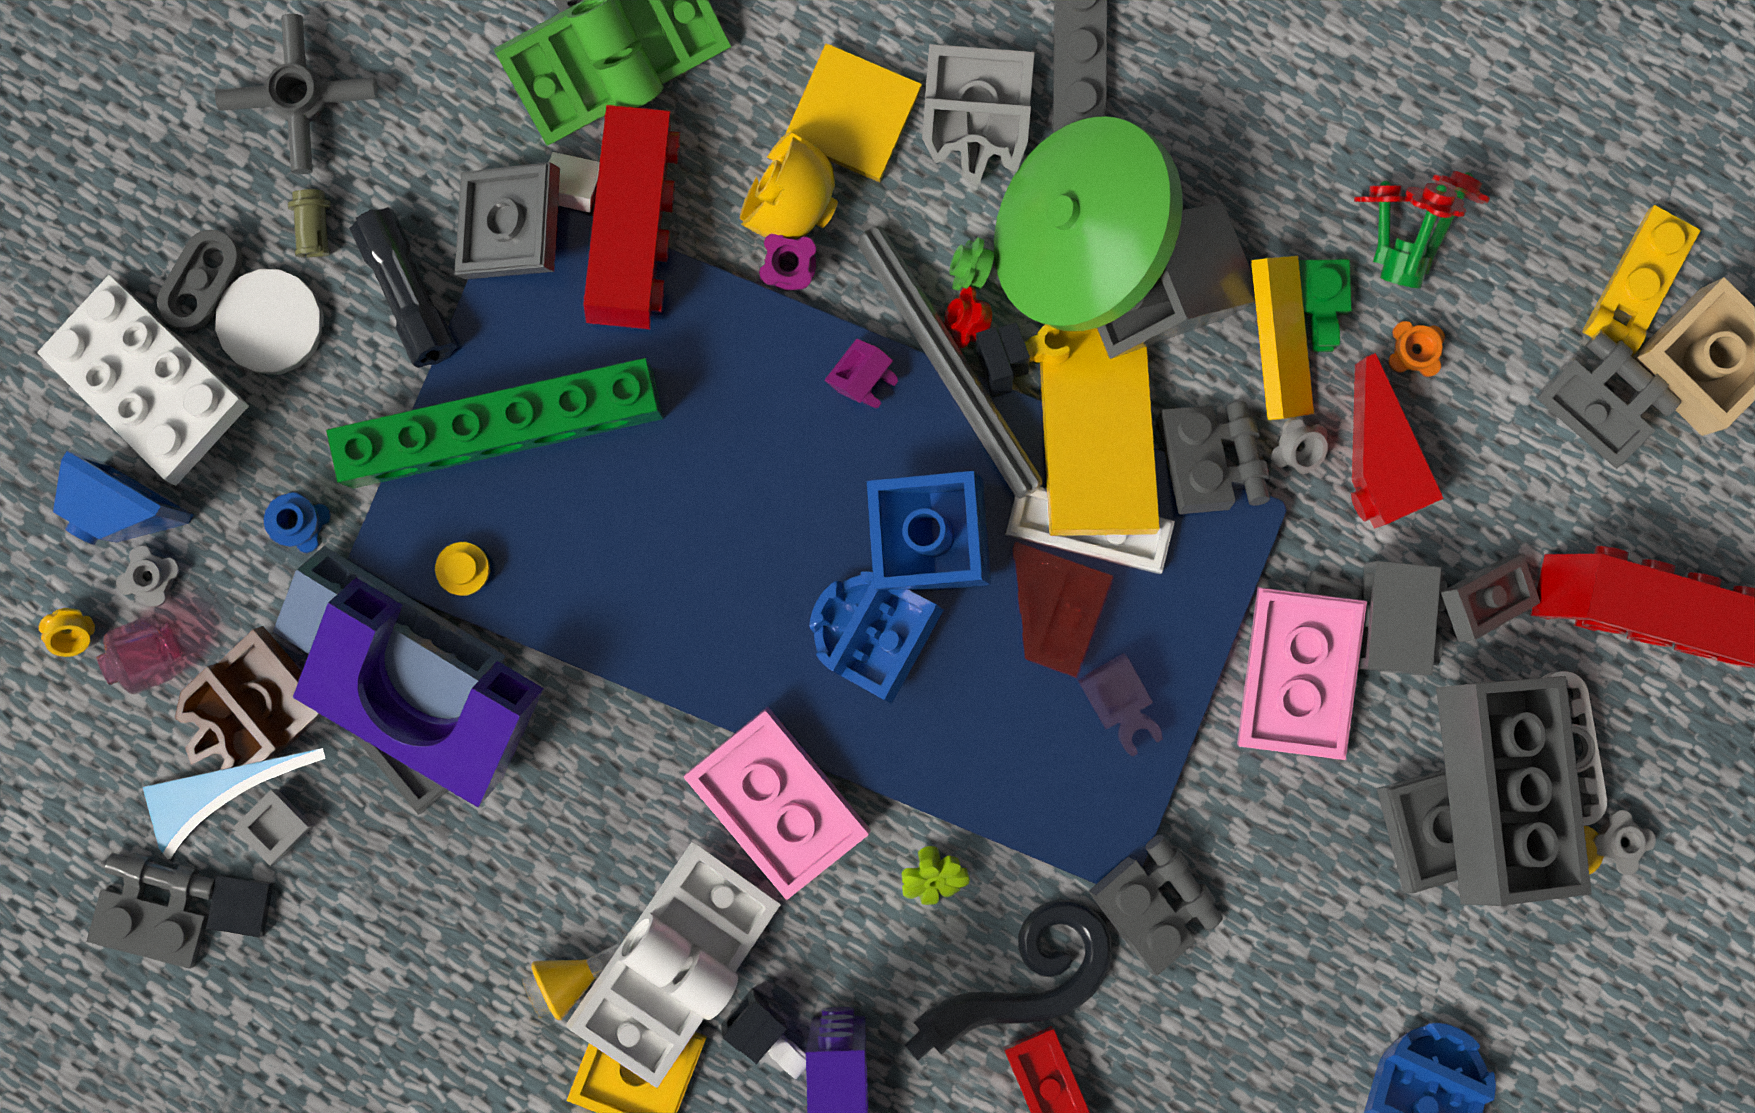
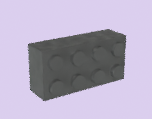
M1566 676L1436 688L1460 903L1466 905L1506 906L1591 895Z

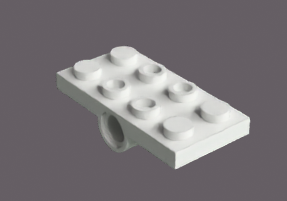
M110 275L102 281L37 352L164 480L175 486L249 407L242 398L206 365L208 362L195 349L167 328L127 288Z
M691 842L565 1026L658 1088L703 1019L710 1020L714 1018L727 1005L738 983L736 970L781 904L704 849Z

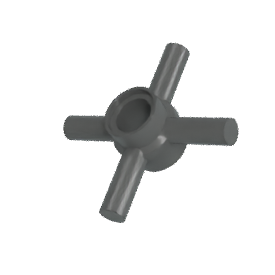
M285 14L281 16L284 64L278 66L270 73L266 86L217 89L215 91V101L219 111L271 107L279 117L288 121L291 173L309 174L313 172L310 122L322 114L326 103L377 99L378 86L375 77L322 81L317 73L306 67L303 16L299 14ZM297 85H307V93L300 102L295 104L287 103V96L292 88Z

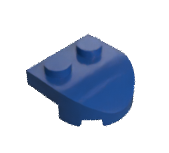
M861 572V575L849 578L843 582L834 581L822 592L812 610L809 627L814 632L815 645L818 651L816 656L828 669L892 704L944 610L910 590H875L873 572Z
M1431 1023L1404 1034L1395 1040L1384 1052L1375 1072L1364 1113H1483L1485 1104L1493 1101L1495 1098V1074L1493 1071L1488 1072L1485 1062L1478 1052L1480 1044L1473 1037L1452 1025Z

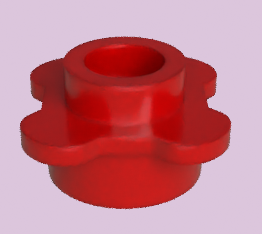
M971 286L967 289L963 288L959 298L954 299L949 304L945 313L944 325L948 331H951L954 341L959 348H965L969 341L976 342V333L990 328L992 308L989 303L976 298V289Z

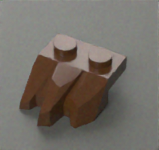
M264 626L252 629L218 663L207 666L180 692L175 719L180 723L194 722L199 727V730L185 747L191 765L212 754L222 755L224 762L221 770L269 760L293 743L322 716L293 698L302 671Z

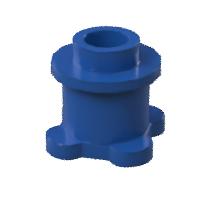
M292 492L280 495L272 500L265 510L263 520L266 532L276 543L289 547L297 546L299 551L310 553L318 548L319 540L317 537L322 526L330 521L331 514L327 506L323 504L313 505L304 496ZM296 512L298 522L294 528L290 529L288 525L289 518Z

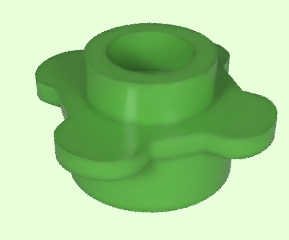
M977 237L975 242L968 240L965 246L960 245L956 249L949 269L950 275L955 276L952 289L959 291L961 287L967 289L971 286L976 290H980L985 284L992 268L994 253L992 250L984 248V239Z

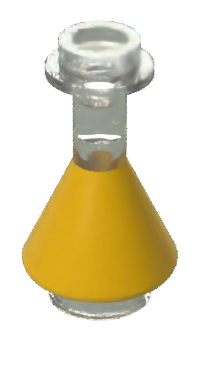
M618 931V944L586 960L533 961L531 964L533 974L523 978L522 983L538 1017L541 1019L552 1013L556 1020H562L591 983L600 976L628 933L622 935L621 931Z

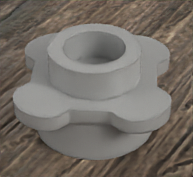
M1298 417L1290 418L1283 425V434L1280 437L1279 446L1272 451V462L1278 467L1290 465L1301 474H1306L1316 469L1327 455L1328 444L1326 440L1328 434L1326 428L1320 424H1315L1312 427L1305 425Z
M136 546L129 553L130 563L125 573L117 577V589L124 595L135 594L143 598L147 606L159 607L166 602V593L170 590L174 578L179 575V564L173 558L163 559L153 555L151 549L147 546ZM147 571L152 573L150 581L144 580V574Z
M1617 810L1610 815V822L1605 823L1599 828L1598 835L1594 837L1593 841L1596 844L1599 856H1604L1603 859L1610 863H1616L1619 873L1631 875L1638 871V861L1645 851L1654 848L1656 839L1650 829H1642L1634 823L1632 815L1628 811ZM1623 837L1628 840V845L1625 848L1620 843Z

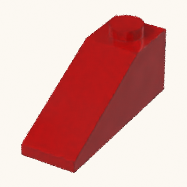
M1376 353L1365 357L1355 364L1352 483L1356 491L1351 493V500L1357 514L1364 522L1370 520L1374 529L1444 499Z

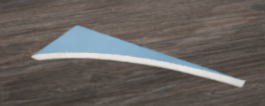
M323 748L143 787L158 848L167 859H171L189 833L212 812L263 781L326 759Z

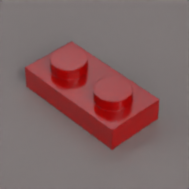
M1052 1026L1003 1047L1031 1113H1090Z

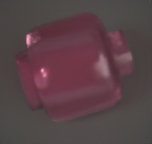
M143 616L108 631L103 638L105 653L96 656L107 683L112 685L119 682L126 692L133 695L172 680L178 672L177 663L184 660L182 651L169 623L166 621L159 624L151 616Z

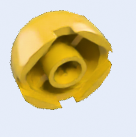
M789 131L780 138L768 154L767 158L772 160V163L764 172L760 182L756 176L744 200L740 212V220L743 221L741 225L763 237H767L772 233L783 235L787 239L797 240L806 236L815 225L824 228L832 218L838 201L831 197L835 186L833 167L826 155L812 143Z

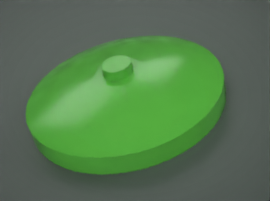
M1102 116L1082 119L1059 129L1047 137L1029 154L1015 173L1005 192L998 212L994 234V258L998 278L1007 297L1018 310L1029 318L1054 329L1085 331L1101 327L1123 316L1146 296L1160 278L1170 260L1182 220L1183 200L1181 181L1177 167L1164 145L1149 132L1129 121Z

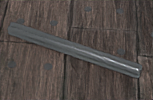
M874 226L866 230L859 236L858 247L1012 492L1019 499L1034 493L1042 484L1041 476L884 228Z

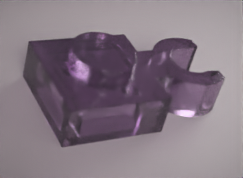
M1124 653L1077 679L1105 729L1120 723L1119 741L1128 754L1131 756L1138 754L1136 747L1132 743V736L1138 729L1149 730V733L1157 743L1163 740L1161 729L1151 717L1140 712L1141 709L1153 702Z

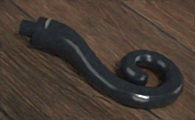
M1054 900L1037 907L1024 920L1018 934V950L1023 963L1030 971L1039 976L1049 978L1061 975L1068 970L1073 962L1072 955L1068 951L1058 950L1049 954L1042 949L1040 944V938L1046 929L1054 925H1067L1081 936L1085 948L1084 959L1075 974L1062 985L1040 993L968 992L952 996L934 1005L914 1021V1024L920 1031L904 1044L905 1047L919 1061L933 1048L942 1055L963 1036L980 1026L1041 1022L1066 1015L1079 1008L1100 988L1110 968L1112 959L1111 935L1103 918L1086 904L1074 900Z

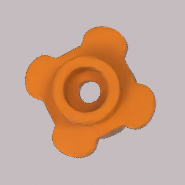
M1408 321L1398 323L1392 331L1396 342L1394 353L1388 359L1391 369L1397 373H1402L1406 370L1420 371L1424 377L1436 375L1441 369L1439 357L1442 353V343L1445 341L1443 330L1436 325L1430 327L1425 325L1413 326ZM1417 344L1421 347L1420 354H1415L1412 351L1413 345Z

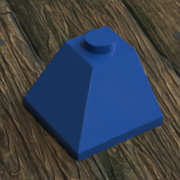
M66 451L61 459L53 513L69 521L65 529L66 531L89 544L95 545L98 539L117 543L189 524L194 514L103 461Z

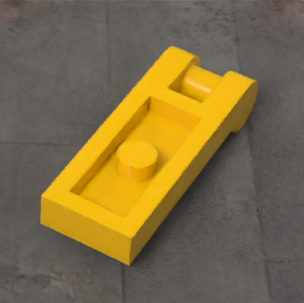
M1656 205L1650 207L1586 322L1582 333L1592 338L1598 331L1602 330L1614 342L1617 343L1622 340L1633 350L1632 357L1642 345L1652 319L1701 230ZM1616 308L1632 316L1627 326L1613 319Z

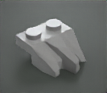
M929 44L922 139L935 163L943 162L952 151H961L962 177L978 186L988 158L993 154L1001 156L1005 168L1017 172L1028 143L1035 52Z

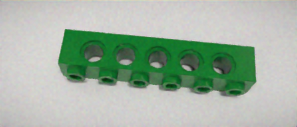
M643 358L327 429L326 432L337 483L354 489L664 418L653 369L647 359Z

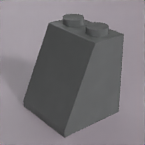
M1223 202L1182 210V220L1175 248L1167 266L1155 285L1138 304L1123 316L1097 328L1110 359L1220 321L1255 304L1253 275Z

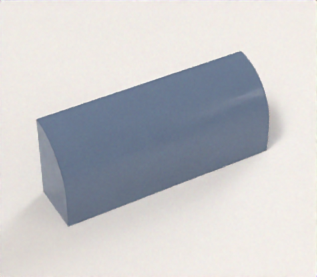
M323 546L296 570L273 632L309 654L328 602L357 577L403 605L385 650V666L389 679L400 696L411 706L427 715L446 719L459 717L472 687L496 661L503 663L505 655L326 546Z

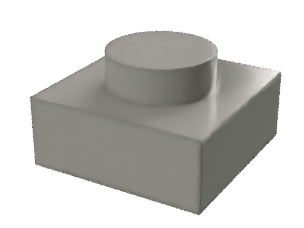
M276 788L271 789L233 829L271 866L277 864L314 826Z

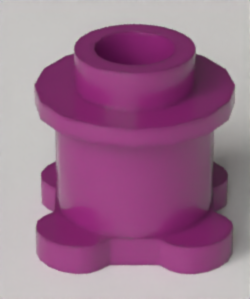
M769 234L764 240L767 254L764 260L765 264L759 271L761 279L768 285L775 284L777 287L785 290H802L807 288L816 271L815 243L808 237L794 240L784 238L783 235ZM787 255H796L799 259L798 267L792 272H785L781 269V261Z

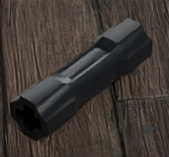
M387 207L379 210L371 209L359 215L349 229L364 262L373 269L396 319V331L412 365L420 368L427 365H436L448 359L458 346L443 314L433 305L410 256V244L395 212Z

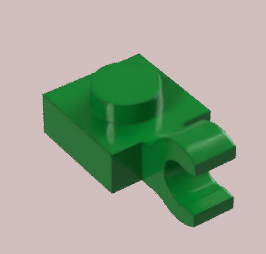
M1299 260L1304 316H1311L1312 352H1333L1334 346L1340 345V327L1336 315H1348L1352 311L1350 260Z

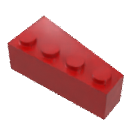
M1596 546L1594 554L1544 555L1536 590L1541 603L1532 608L1531 616L1547 620L1551 618L1575 619L1574 626L1592 631L1599 630L1625 635L1628 630L1627 639L1662 647H1672L1673 643H1675L1674 651L1740 667L1755 668V588L1733 586V591L1720 587L1722 579L1693 572L1688 573L1687 578L1674 574L1675 565L1649 559H1643L1640 565L1628 561L1629 552L1606 546Z

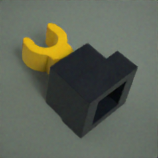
M1017 322L976 333L975 351L992 398L1012 392L1013 379L1029 374L1030 362L1039 363L1044 361L1053 365L1065 362L1069 358L1070 348L1068 346L1051 349L1045 343L1048 339L1059 336L1061 330L1044 325L1037 335L1030 337L1025 342Z

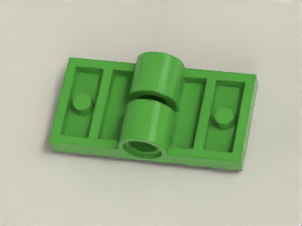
M583 0L493 50L548 146L604 116L606 105L638 108L661 93L664 88L663 83L727 50L731 45L708 0Z

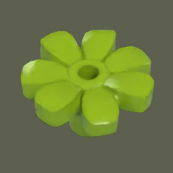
M926 846L918 851L919 867L906 868L901 873L902 883L904 884L902 885L903 896L908 899L919 896L922 905L938 903L939 893L944 897H951L959 892L961 887H966L970 882L967 868H961L959 859L948 855L941 860L939 850L935 846Z

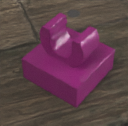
M856 339L824 381L838 393L859 403L863 402L878 408L881 402L873 396L871 388L879 378L893 386L897 384L898 379L894 372L887 369L893 361L878 347Z

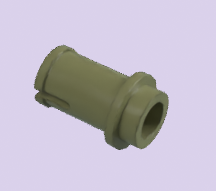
M304 189L293 191V201L288 202V210L294 211L295 256L301 258L305 257V254L307 258L329 256L326 210L331 208L330 201L325 200V192L322 190Z

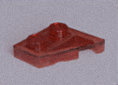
M1015 542L1013 557L1016 564L1019 590L1017 592L1023 625L1022 635L1025 659L1078 679L1114 577Z

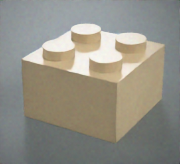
M1725 277L1700 288L1632 356L1652 375L1658 373L1669 384L1667 388L1682 401L1676 411L1701 436L1727 429L1755 401V307Z

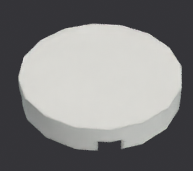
M258 269L240 276L224 291L216 309L215 330L222 349L238 365L257 373L281 375L301 367L316 352L320 343L319 338L322 333V327H324V313L317 295L301 279L279 269Z

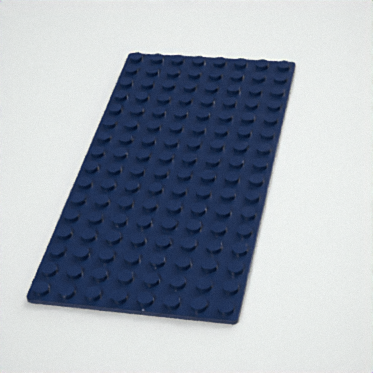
M558 206L554 272L468 279L448 325L458 347L451 353V357L436 365H431L412 410L646 358L653 369L664 419L381 482L347 560L414 600L733 733H736L766 707H769L820 769L1097 884L1127 857L1136 860L1143 867L1148 855L1145 846L1155 837L1286 514L1284 502L1270 496V500L1267 503L1253 506L1248 502L1246 489L1233 490L1236 501L1230 510L1179 514L1165 452L1154 448L1159 517L1175 521L1161 574L1006 536L1005 533L1015 495L933 364L923 352L669 248L667 262L657 261L656 279L665 281L662 312L652 311L650 329L586 323L583 303L593 216L563 206ZM856 339L878 347L893 360L887 369L895 373L898 379L897 384L893 386L879 378L871 388L873 396L881 402L878 408L846 397L824 381ZM977 375L1041 476L1042 484L1040 488L1047 489L1042 402L1015 390L992 398L986 379ZM975 471L984 479L991 585L939 590H910L938 605L944 611L893 703L890 704L831 671L816 656L818 651L815 645L814 632L809 627L812 610L822 592L834 581L843 582L849 578L861 575V572H873L867 481ZM457 542H468L478 546L484 551L490 563V574L486 584L478 592L467 596H459L446 591L439 584L435 574V564L439 554L444 548Z

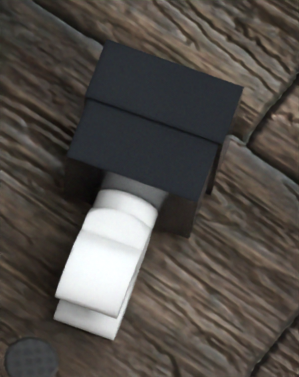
M751 989L722 1022L721 1031L723 1039L737 1051L745 1054L755 1064L768 1052L771 1058L794 1079H797L806 1069V1053L782 1035L787 1030L784 1019L769 1007V1003L754 989Z

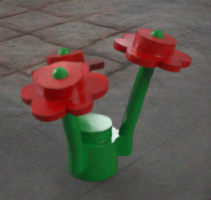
M1453 171L1450 177L1434 174L1432 181L1435 183H1427L1424 189L1408 187L1405 193L1406 196H1401L1402 185L1391 186L1390 182L1385 180L1380 186H1369V196L1354 197V202H1379L1378 245L1373 262L1383 265L1380 275L1381 279L1411 288L1420 289L1422 287L1425 274L1430 273L1434 256L1454 217H1464L1466 213L1464 197L1479 204H1488L1490 200L1488 196L1479 191L1482 183L1473 178L1472 173ZM1391 202H1411L1412 205L1427 210L1416 241L1397 238L1395 246H1390ZM1439 216V217H1441V218H1440V220H1439V222H1438V224H1437V226H1436V228H1435V230H1434V232H1433V234H1432V236H1431V238H1430V235H1431L1432 230H1433V228H1434V225H1435V222H1436V220H1437V217Z

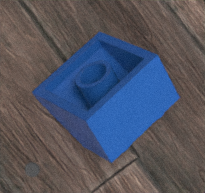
M975 471L867 481L875 590H939L991 585L984 479Z

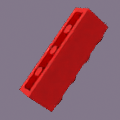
M606 105L583 303L586 323L650 329L652 311L662 312L665 281L656 279L657 261L667 262L670 230L661 229L663 212H673L675 181L666 180L668 163H678L680 132L671 131L670 111Z

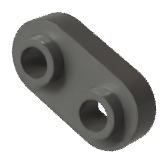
M203 230L190 238L158 293L157 307L160 315L167 323L184 331H196L209 324L216 313L224 291L235 281L241 270L243 256L239 245L228 235L218 230ZM215 251H222L224 255L223 263L217 268H210L208 264L209 256ZM189 296H195L197 299L196 309L192 313L184 314L182 310L183 301Z

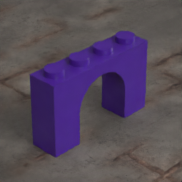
M356 577L328 602L293 698L479 808L503 779L544 688L496 661L472 687L459 717L450 719L437 718L417 710L396 691L389 679L385 666V650L403 605Z
M852 1007L822 1009V1017H812L806 1047L807 1113H868L865 1016H854V1008Z

